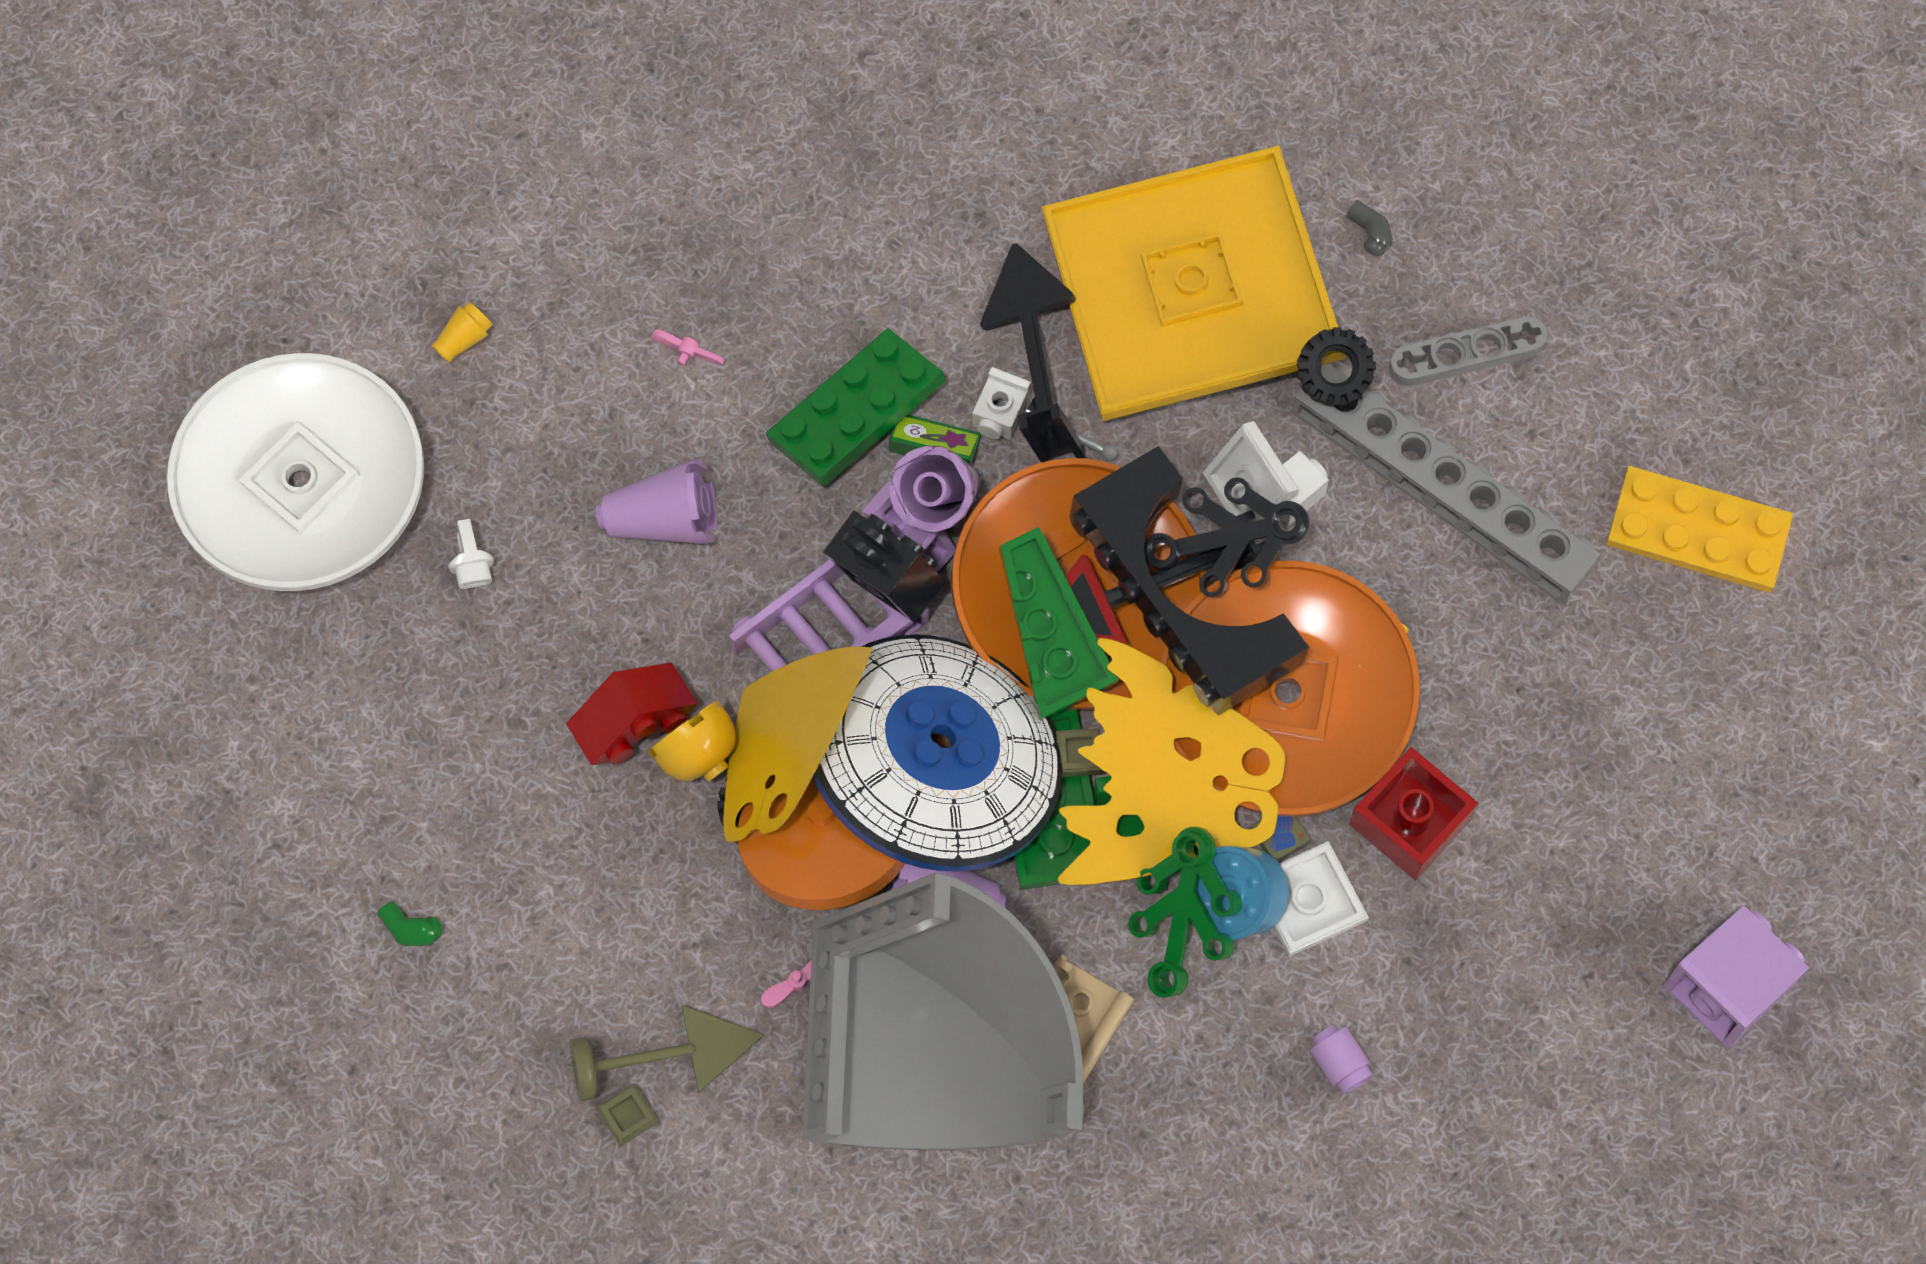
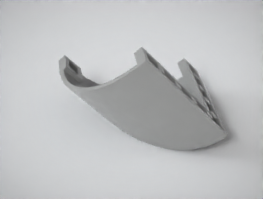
M935 872L813 922L803 1141L870 1149L956 1151L1024 1145L1082 1130V1120L1085 1113L1082 1054L1079 1034L1067 994L1055 968L1038 942L1022 923L995 899L961 880Z

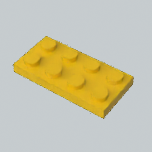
M1628 466L1606 545L1772 593L1794 513Z

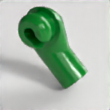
M395 901L385 904L377 912V916L396 942L403 946H427L442 934V925L437 918L428 916L425 919L406 918Z

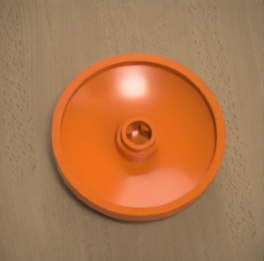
M775 775L768 778L765 784L766 789L773 785ZM813 777L793 812L778 830L766 834L760 833L759 829L753 830L743 840L738 841V848L744 867L753 883L772 899L799 909L829 910L860 902L884 888L905 865V863L875 850L845 827L823 799ZM785 793L778 795L771 803L768 813L771 819L776 818L783 811L787 802V795ZM747 803L743 808L738 828L744 826L751 818L754 809L752 803Z

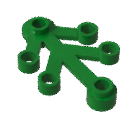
M1188 827L1182 830L1173 841L1172 854L1153 868L1141 870V877L1136 879L1137 887L1143 894H1160L1167 886V879L1181 870L1179 884L1176 889L1145 911L1133 913L1128 922L1129 930L1135 937H1151L1157 933L1159 923L1173 914L1164 962L1154 964L1150 968L1147 977L1150 990L1161 998L1181 994L1188 983V975L1182 965L1191 921L1203 942V952L1208 959L1212 961L1228 959L1234 950L1231 937L1225 933L1218 932L1197 893L1200 877L1212 897L1211 908L1217 916H1235L1242 908L1240 895L1235 890H1227L1213 864L1216 853L1213 837L1206 829L1201 827ZM1195 842H1197L1199 847L1198 856H1196L1193 850ZM1151 873L1154 876L1155 885L1153 888L1148 883L1150 875L1143 876L1144 874ZM1225 896H1227L1230 901V907L1228 911L1225 910V908L1223 907V899ZM1142 917H1144L1147 921V928L1145 931H1143L1140 927V921ZM1216 940H1219L1222 945L1220 954L1215 950ZM1170 972L1174 976V985L1169 982Z

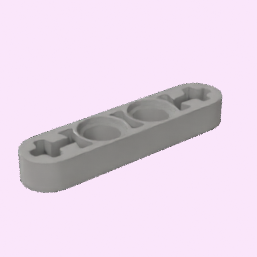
M1521 317L1403 345L1392 354L1389 374L1400 385L1414 386L1531 358L1543 350L1548 336L1547 329L1537 318ZM1522 330H1527L1529 335H1537L1533 344H1528L1526 339L1516 340L1520 338ZM1505 333L1508 334V341L1515 340L1512 343L1511 350H1508V342ZM1482 339L1493 340L1497 343L1499 352L1492 356L1483 355L1478 351L1476 343ZM1443 348L1453 349L1459 355V361L1454 365H1445L1438 360L1436 353ZM1425 352L1429 353V365L1432 369H1428V361L1423 362ZM1403 358H1408L1411 364L1419 363L1416 365L1414 373H1409L1405 367L1399 368Z

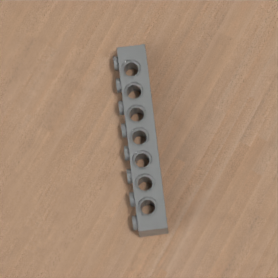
M1329 363L1320 365L1322 376L1331 383H1342L1351 375L1340 366L1333 367ZM1302 388L1295 394L1291 413L1565 606L1594 570L1601 554L1595 551V547L1589 540L1580 535L1574 536L1561 527L1559 521L1552 514L1544 510L1538 511L1527 503L1524 496L1518 490L1510 486L1504 487L1494 480L1488 470L1477 462L1470 463L1457 454L1455 448L1443 438H1435L1427 433L1414 417L1408 414H1400L1390 407L1380 393L1374 390H1366L1358 399L1347 403L1353 409L1350 412H1341L1334 405L1330 407L1325 406L1320 401L1315 402L1311 399L1312 396L1308 392H1304ZM1379 427L1385 430L1387 435L1375 436L1368 429ZM1414 451L1420 455L1421 459L1409 460L1402 453ZM1448 475L1454 479L1455 483L1451 485L1443 484L1437 479V476ZM1471 500H1484L1489 504L1490 508L1479 509L1471 503ZM1509 523L1518 524L1525 532L1521 534L1512 533L1505 525ZM1552 548L1559 554V557L1554 559L1548 558L1542 554L1540 549Z

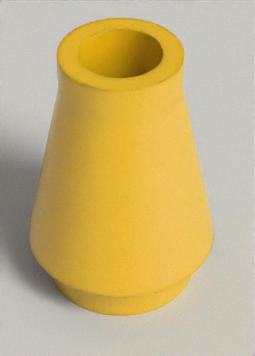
M469 301L463 308L457 307L438 339L431 346L450 363L456 356L487 337L488 333L486 331L493 324Z

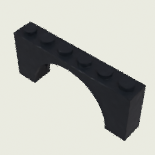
M1157 446L1075 494L1072 500L1069 519L1077 534L1081 537L1086 536L1094 546V554L1099 564L1105 570L1110 569L1119 580L1118 586L1124 598L1130 604L1135 603L1141 610L1148 631L1155 638L1160 636L1168 647L1169 658L1176 669L1180 672L1185 671L1193 681V689L1200 702L1205 706L1210 705L1219 716L1301 666L1309 646L1284 613L1273 619L1253 625H1216L1199 620L1183 612L1159 590L1146 563L1144 537L1154 518L1169 503L1179 497L1183 478L1160 447Z

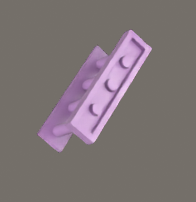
M829 559L754 617L748 615L739 620L729 635L730 646L736 655L750 646L771 672L785 666L787 663L763 636L781 621H784L812 655L831 650L797 611V609L816 595L854 638L851 647H861L886 637L912 635L929 622V608L927 607L916 623H913L873 596L887 612V619L876 628L872 626L866 627L830 585L844 575V573Z

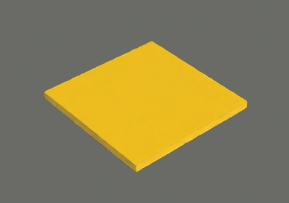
M1279 145L1041 206L1062 284L1073 292L1076 297V301L1068 305L1102 422L1297 372V359L1307 341L1324 329L1330 330L1333 327H1338ZM1340 351L1328 352L1321 358L1320 365L1346 359V354Z

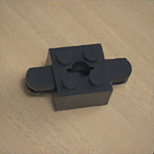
M853 510L823 553L852 582L913 623H916L945 583L935 571L938 564L924 553L925 549L906 535L901 539L891 531V526L871 513L868 519Z

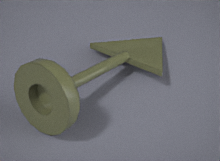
M682 1005L688 1044L594 1061L589 1042L586 1039H570L571 1062L579 1100H590L596 1096V1072L691 1054L699 1093L760 1040L764 1034Z

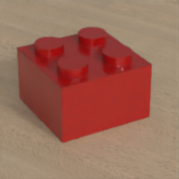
M1410 747L1356 805L1349 825L1416 881L1472 820L1479 803L1414 748Z

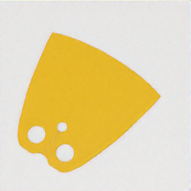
M859 646L844 647L810 655L766 674L744 689L735 724V747L730 753L727 770L728 779L726 781L723 817L724 836L727 842L732 843L743 840L751 831L757 829L762 834L773 832L785 823L801 799L826 753L859 683L873 648ZM775 775L773 785L766 789L765 784L768 778ZM785 793L787 795V802L783 811L776 818L771 819L768 814L771 803L778 795ZM752 803L754 809L751 818L744 826L737 828L735 821L738 812L745 804Z

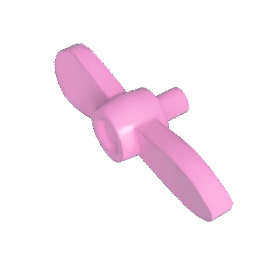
M657 329L651 335L653 341L678 350V353L681 355L677 363L685 366L687 359H692L694 356L717 365H723L726 360L714 353L698 348L699 343L692 338L684 337L683 340H680L665 331Z
M811 961L801 971L791 972L788 980L768 988L761 996L762 1006L774 1008L785 1001L794 991L803 990L807 982H810Z

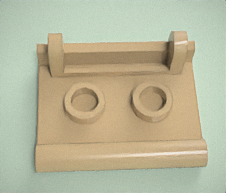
M1061 954L1055 960L1053 967L1065 989L1074 1014L1080 1040L1084 1083L1133 1004L1134 999L1127 993L1117 991L1070 963L1068 957Z

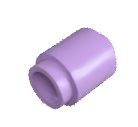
M1332 1025L1312 1039L1316 1045L1310 1050V1053L1332 1087H1338L1343 1095L1353 1091L1373 1077L1372 1072L1368 1068L1371 1064L1347 1027L1338 1030L1335 1025Z

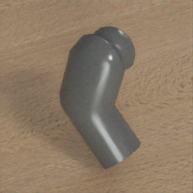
M1356 200L1350 207L1346 217L1367 230L1369 237L1364 242V248L1376 256H1381L1384 254L1386 247L1391 246L1393 240L1389 223L1383 215Z

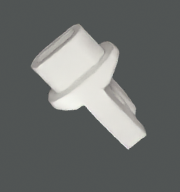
M470 519L457 521V542L460 554L449 563V571L452 574H456L460 589L490 584L492 577L489 567L493 565V556L483 550H477Z

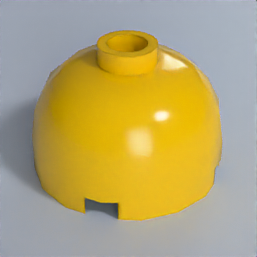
M717 699L702 709L698 715L687 720L664 737L647 752L659 768L668 776L678 781L690 782L704 776L709 782L729 767L724 759L734 750L736 742L735 727L730 716Z

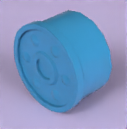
M1237 846L1217 847L1213 864L1227 890H1235L1242 899V908L1237 915L1231 917L1217 916L1211 908L1212 897L1199 877L1197 893L1218 932L1229 935L1232 940L1267 932L1278 924L1287 909L1289 887L1284 870L1275 858L1263 850ZM1225 896L1223 899V907L1225 908V910L1228 911L1230 907V901L1228 897Z

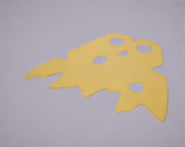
M1099 638L1097 644L1112 658L1111 662L1107 665V669L1125 682L1132 698L1107 694L1094 688L1087 689L1088 701L1094 706V718L1103 727L1105 732L1095 737L1093 745L1081 747L1078 749V752L1110 774L1112 778L1103 789L1112 798L1106 805L1065 806L1059 809L1061 815L1067 819L1066 826L1068 830L1090 840V845L1058 877L1059 883L1066 885H1092L1141 877V870L1153 868L1172 854L1174 839L1182 830L1188 827L1206 829L1213 837L1216 848L1221 846L1253 847L1269 839L1274 834L1276 828L1278 804L1267 791L1280 784L1283 778L1285 753L1280 744L1267 732L1232 708L1218 716L1210 705L1205 706L1200 702L1194 692L1193 685L1186 686L1173 694V676L1166 665L1128 645L1110 639ZM1189 737L1200 742V757L1189 761L1175 750L1174 739ZM1252 748L1263 750L1269 757V768L1260 776L1248 774L1242 766L1243 755ZM1216 776H1224L1228 780L1229 785L1224 791H1218L1213 787V780ZM1252 802L1260 808L1262 820L1256 828L1244 829L1236 823L1234 812L1239 804ZM1122 815H1138L1144 824V830L1140 835L1122 837L1116 832L1118 819ZM1146 873V874H1144L1143 876H1148V875H1152V874H1151V873Z

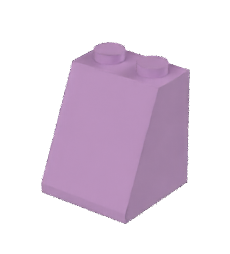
M1744 905L1677 965L1663 985L1728 1050L1810 969L1804 963L1805 959L1802 953L1795 946L1788 942L1783 943L1771 931L1772 927L1764 916L1756 911L1751 912Z

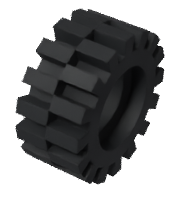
M1333 327L1330 330L1324 329L1307 341L1297 359L1298 371L1296 373L1298 380L1300 379L1302 383L1301 388L1312 396V400L1315 402L1320 401L1325 406L1338 405L1339 407L1355 401L1367 390L1374 378L1373 373L1376 369V361L1373 362L1372 356L1374 352L1372 348H1368L1366 345L1367 340L1363 336L1358 337L1354 334L1355 331L1351 329L1346 331L1341 330V327ZM1340 351L1349 357L1352 363V372L1346 381L1331 383L1322 376L1320 361L1328 352Z

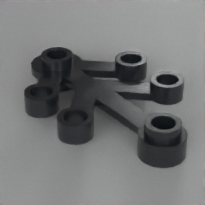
M1235 477L1226 483L1224 487L1225 497L1236 505H1247L1265 518L1246 523L1213 502L1205 490L1198 487L1190 488L1183 495L1185 509L1196 515L1202 514L1223 529L1176 540L1164 533L1153 534L1144 543L1146 562L1158 569H1169L1177 563L1179 557L1225 547L1211 571L1203 574L1199 581L1200 590L1204 595L1210 598H1220L1227 591L1228 576L1250 542L1268 537L1254 562L1247 563L1241 571V579L1245 585L1253 589H1260L1268 583L1270 577L1268 570L1283 546L1298 543L1308 533L1310 518L1305 508L1293 501H1283L1275 505L1253 491L1249 482L1243 478ZM1236 484H1243L1245 494L1239 499L1233 498L1232 488ZM1198 493L1202 494L1204 498L1203 504L1199 508H1192L1190 505L1191 497ZM1287 516H1294L1296 520L1295 527L1290 531H1284L1282 528L1283 519ZM1162 545L1170 547V555L1165 560H1160L1157 556V551ZM1256 567L1260 568L1262 571L1261 579L1256 583H1251L1248 578L1250 570ZM1212 577H1218L1220 580V587L1216 592H1209L1207 589V582Z

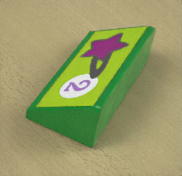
M908 414L895 425L889 440V452L905 456L909 451L920 447L940 446L953 451L972 466L981 433Z

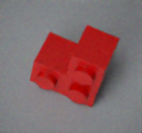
M672 662L612 672L567 721L566 725L591 766L608 762L616 765L627 760L634 753L633 747L640 739L651 733L661 731L669 734L687 721L686 716L698 703Z

